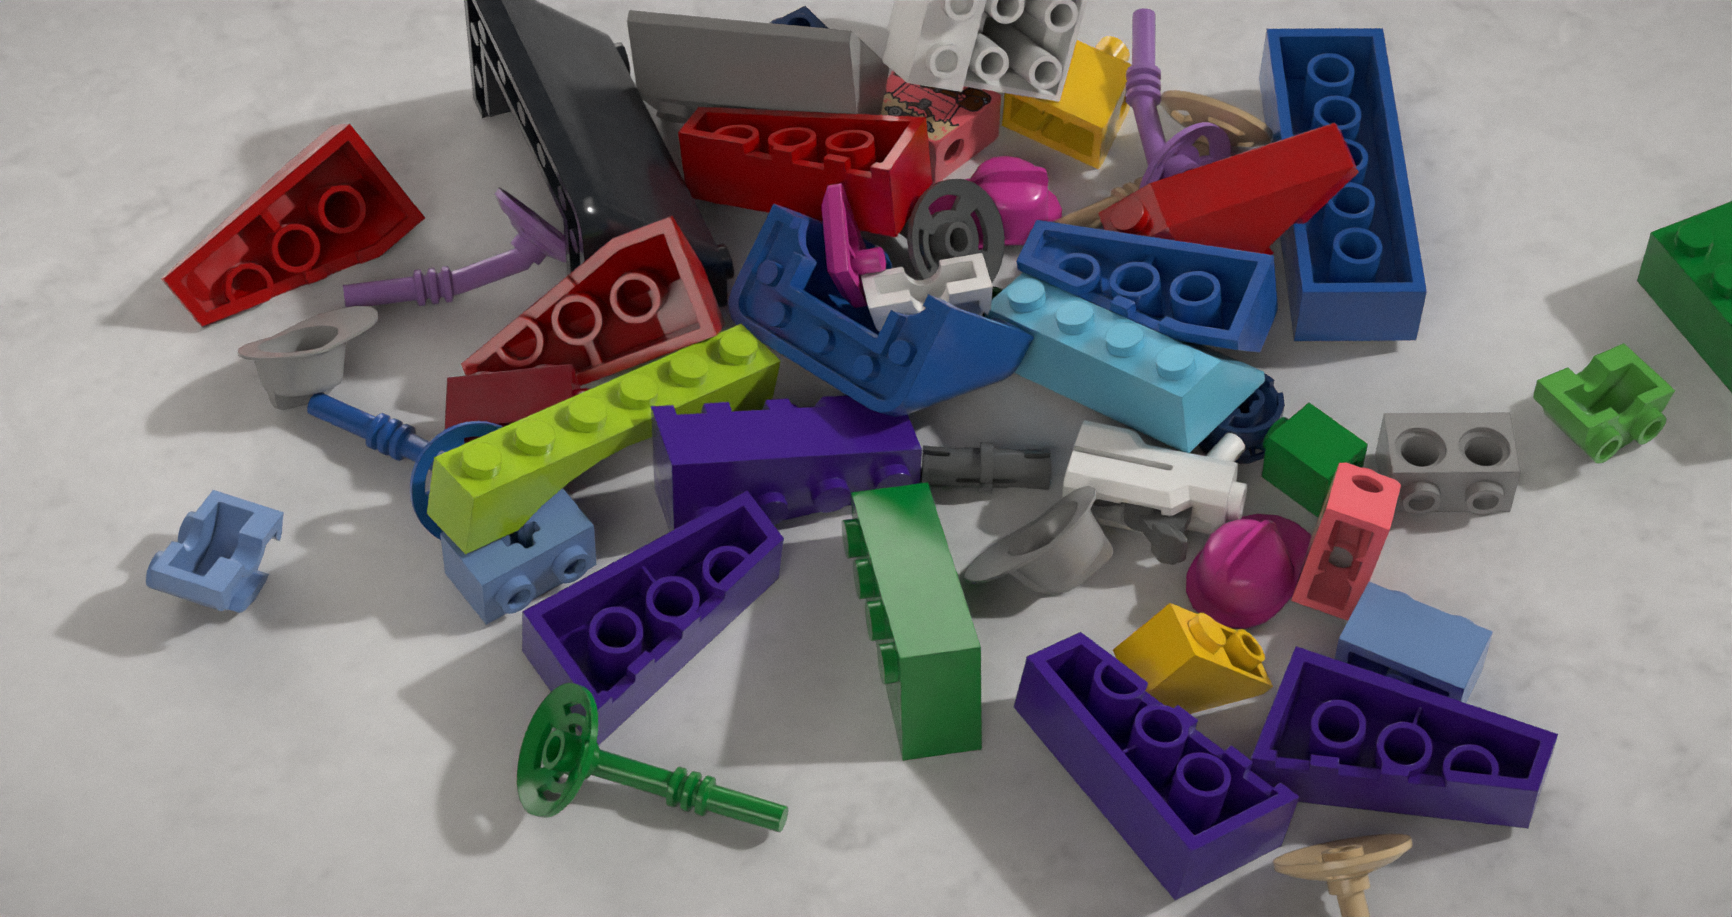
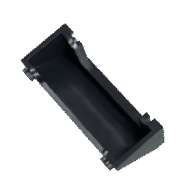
M464 0L473 100L482 118L508 112L513 113L563 218L567 276L612 238L673 216L702 263L719 308L728 306L727 280L734 278V266L730 252L724 243L717 245L630 76V63L621 42L613 43L608 34L537 0Z

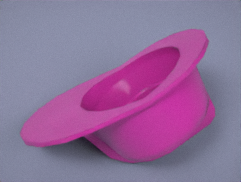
M1010 156L993 157L980 164L971 178L964 179L980 186L995 203L1003 224L1004 246L1024 245L1036 220L1053 222L1062 217V208L1056 196L1048 190L1046 169L1035 167L1032 163L1021 158ZM945 195L936 199L928 207L931 216L941 210H951L957 196ZM973 211L970 215L978 231V250H982V228L976 213Z
M1257 513L1223 524L1210 534L1203 549L1194 558L1186 573V594L1193 609L1198 613L1207 614L1215 622L1234 629H1247L1266 623L1292 598L1312 537L1311 534L1298 523L1279 515Z

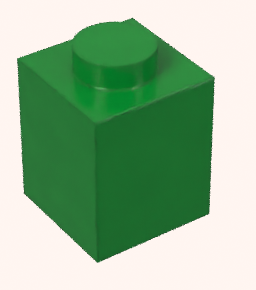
M1308 402L1291 418L1282 417L1278 419L1267 432L1263 440V447L1266 450L1261 477L1318 518L1338 464L1349 463L1363 467L1368 444Z

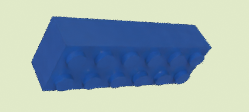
M1383 28L1266 29L1259 83L1265 124L1273 132V137L1269 144L1336 123L1341 130L1359 172L1305 224H1293L1280 236L1294 341H1416L1427 289Z

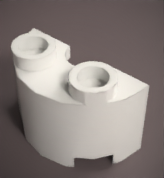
M982 253L939 260V268L936 273L924 280L910 278L905 273L903 267L860 275L868 309L879 332L891 310L906 315L917 314L924 310L923 304L928 294L943 299L957 308L980 316L984 312L988 315L991 309L993 286Z

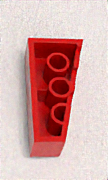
M698 107L678 131L684 181L693 199L715 204H724L769 213L773 204L823 221L822 203L827 186L842 183L860 231L897 237L910 218L916 202L932 184L926 117Z

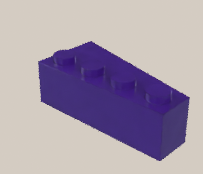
M848 395L821 397L815 407L801 408L792 404L789 398L765 400L762 410L732 412L729 402L704 403L701 410L702 413L677 415L673 405L651 406L654 488L669 532L745 491L750 493L773 525H776L784 520L819 512H835L845 506L852 505L851 492L920 483L922 448L909 416L893 417L870 410Z
M745 491L522 611V652L550 691L565 683H575L587 688L591 692L598 711L597 743L600 745L779 579L784 538L750 493ZM581 704L570 707L571 713L586 716V710ZM578 726L577 729H578L579 732L581 733V732H582V728H581L580 726Z
M1082 632L1027 656L1013 706L1014 709L1175 901L1282 846L1300 797L1281 782L1273 788L1250 770L1253 764L1252 760L1232 745L1224 751L1196 730L1198 720L1179 705L1174 708L1163 705L1147 693V681Z
M1295 646L1252 754L1251 760L1253 764L1250 770L1273 788L1281 782L1300 797L1298 802L1528 829L1548 774L1558 734Z

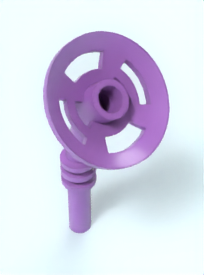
M1147 8L1137 9L1132 14V66L1126 71V103L1133 108L1147 165H1149L1139 189L1151 182L1228 158L1231 155L1228 135L1220 127L1209 122L1188 126L1166 142L1156 107L1161 102V70L1155 66L1156 14L1153 10ZM1201 135L1205 136L1208 140L1209 155L1200 156L1198 150L1192 145Z
M499 187L494 193L500 208L508 216L511 225L518 233L510 242L514 249L451 271L448 266H443L440 273H437L435 268H428L427 274L423 275L421 269L414 270L411 277L343 285L345 306H376L416 301L419 306H425L427 299H430L432 304H439L441 297H444L446 303L453 302L455 295L528 270L533 263L540 265L546 256L566 263L565 237L541 216Z

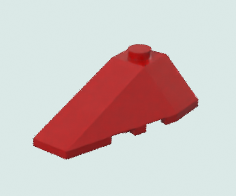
M669 216L612 238L463 361L461 366L465 375H472L480 371L501 372L534 368L543 364H573L579 384L582 386L717 336L726 323L702 263L673 216Z

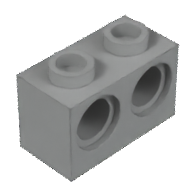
M1510 412L1383 414L1375 455L1378 474L1395 479L1401 484L1395 512H1409L1420 515L1430 512L1488 514L1511 511L1521 470Z

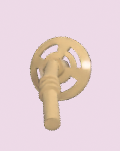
M1168 90L1161 95V107L1173 120L1184 128L1202 122L1213 123L1226 132L1231 146L1255 147L1268 145L1271 142L1273 132L1269 126L1255 116L1233 105L1201 94L1180 90ZM1176 110L1188 111L1189 115L1185 116ZM1201 135L1192 145L1198 150L1200 156L1209 155L1208 140L1205 136ZM1143 177L1134 180V183L1128 182L1124 184L1122 188L1116 187L1111 190L1110 197L1056 219L1053 222L1095 229L1103 225L1098 213L1139 190Z
M1377 834L1346 838L1285 853L1275 858L1273 865L1276 872L1290 877L1327 881L1329 894L1337 895L1341 917H1370L1364 890L1370 888L1368 874L1395 861L1412 848L1413 844L1411 836L1407 834Z

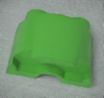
M1623 343L1595 355L1591 362L1577 374L1567 367L1538 379L1533 398L1542 406L1544 414L1595 463L1601 464L1609 460L1619 449L1628 445L1633 440L1643 445L1655 438L1663 429L1667 420L1661 412L1665 409L1676 390Z

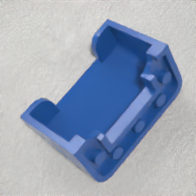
M773 204L729 296V313L736 325L742 324L762 343L868 409L893 417L905 416L1005 380L1013 375L1019 367L1034 336L1012 323L996 318L988 319L957 308L945 300L929 294L923 304L925 309L920 313L906 315L891 310L879 332L876 329L868 306L854 308L840 294L827 271L823 221ZM862 237L866 249L879 247ZM883 250L886 260V269H891V262L888 257V254Z

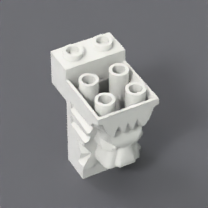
M895 0L887 28L890 34L882 62L905 82L910 84L962 92L963 86L1060 102L1088 0Z

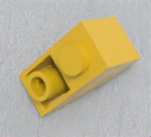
M1172 603L1166 605L1112 650L1117 660L1148 682L1147 693L1163 705L1172 708L1179 705L1189 714L1263 695L1273 687L1262 664L1265 660L1263 649L1250 633L1243 629L1234 630L1215 622L1205 613L1196 614Z

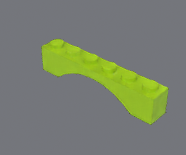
M742 324L736 325L718 333L717 336L695 343L434 457L427 514L465 554H468L518 531L549 499L599 461L630 445L652 438L651 406L673 405L677 415L702 413L701 410L704 403L729 402L732 412L762 410L765 400L773 399L781 360Z

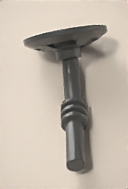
M946 179L930 186L916 202L910 218L899 233L908 241L910 260L919 280H924L934 275L939 268V260L982 253L991 283H993L1002 264L1005 239L999 211L986 191L968 180ZM945 195L957 196L951 210H941L931 216L928 207L936 199ZM973 211L976 213L982 228V251L978 250V231L970 215Z

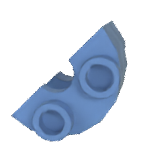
M213 490L196 512L191 511L185 516L179 529L178 543L172 541L165 551H158L153 556L146 574V585L151 589L218 611L229 609L238 613L244 612L255 601L267 581L269 574L258 571L270 539L278 541L281 539L284 512Z

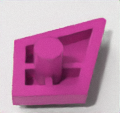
M842 183L827 186L822 203L827 271L840 294L854 308L868 306L860 275L885 271V255L881 247L866 249Z

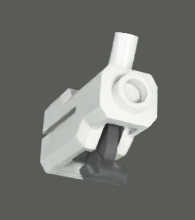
M1084 420L1066 470L1062 498L1078 488L1085 486L1095 488L1096 499L1090 510L1099 524L1143 533L1150 541L1151 552L1161 563L1175 565L1186 560L1187 538L1184 535L1186 530L1211 534L1223 524L1228 523L1229 520L1241 519L1246 499L1247 484L1236 482L1238 463H1235V461L1245 451V444L1237 435L1227 433L1205 456L1147 445L1135 430Z

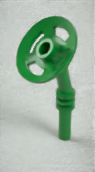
M565 683L551 691L535 711L525 732L517 764V791L523 808L531 815L549 818L560 813L573 800L584 780L592 775L666 798L667 806L673 808L677 807L680 803L681 810L690 812L694 807L695 814L699 816H705L710 811L778 833L785 826L788 817V806L716 785V778L710 775L705 776L702 780V774L697 771H692L688 776V770L683 767H677L673 772L599 749L597 743V706L591 692L581 685ZM581 704L586 710V716L571 713L570 707ZM578 726L582 728L581 736L576 734L575 728ZM564 774L568 775L566 782L561 783L559 779ZM548 789L553 793L561 794V796L555 801H548L544 792Z

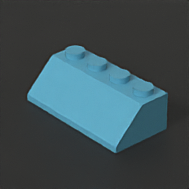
M1024 272L992 299L988 315L985 313V317L988 319L996 318L1012 323L1034 336L1021 364L1014 373L1186 453H1190L1265 382L1264 371L1205 345L1177 341Z

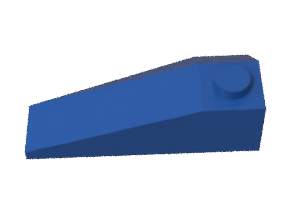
M1036 220L1016 260L1019 271L1177 341L1240 351L1261 352L1278 311L1274 255Z

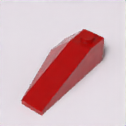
M350 123L332 125L286 163L167 272L161 280L199 326L203 327L269 301L273 297L303 285H309L325 279L327 276L346 268L378 258L422 222L425 216Z
M1332 123L1151 182L1100 211L1098 214L1104 230L1273 255L1274 252L1269 247L1293 224H1305L1359 172L1340 128L1336 123Z

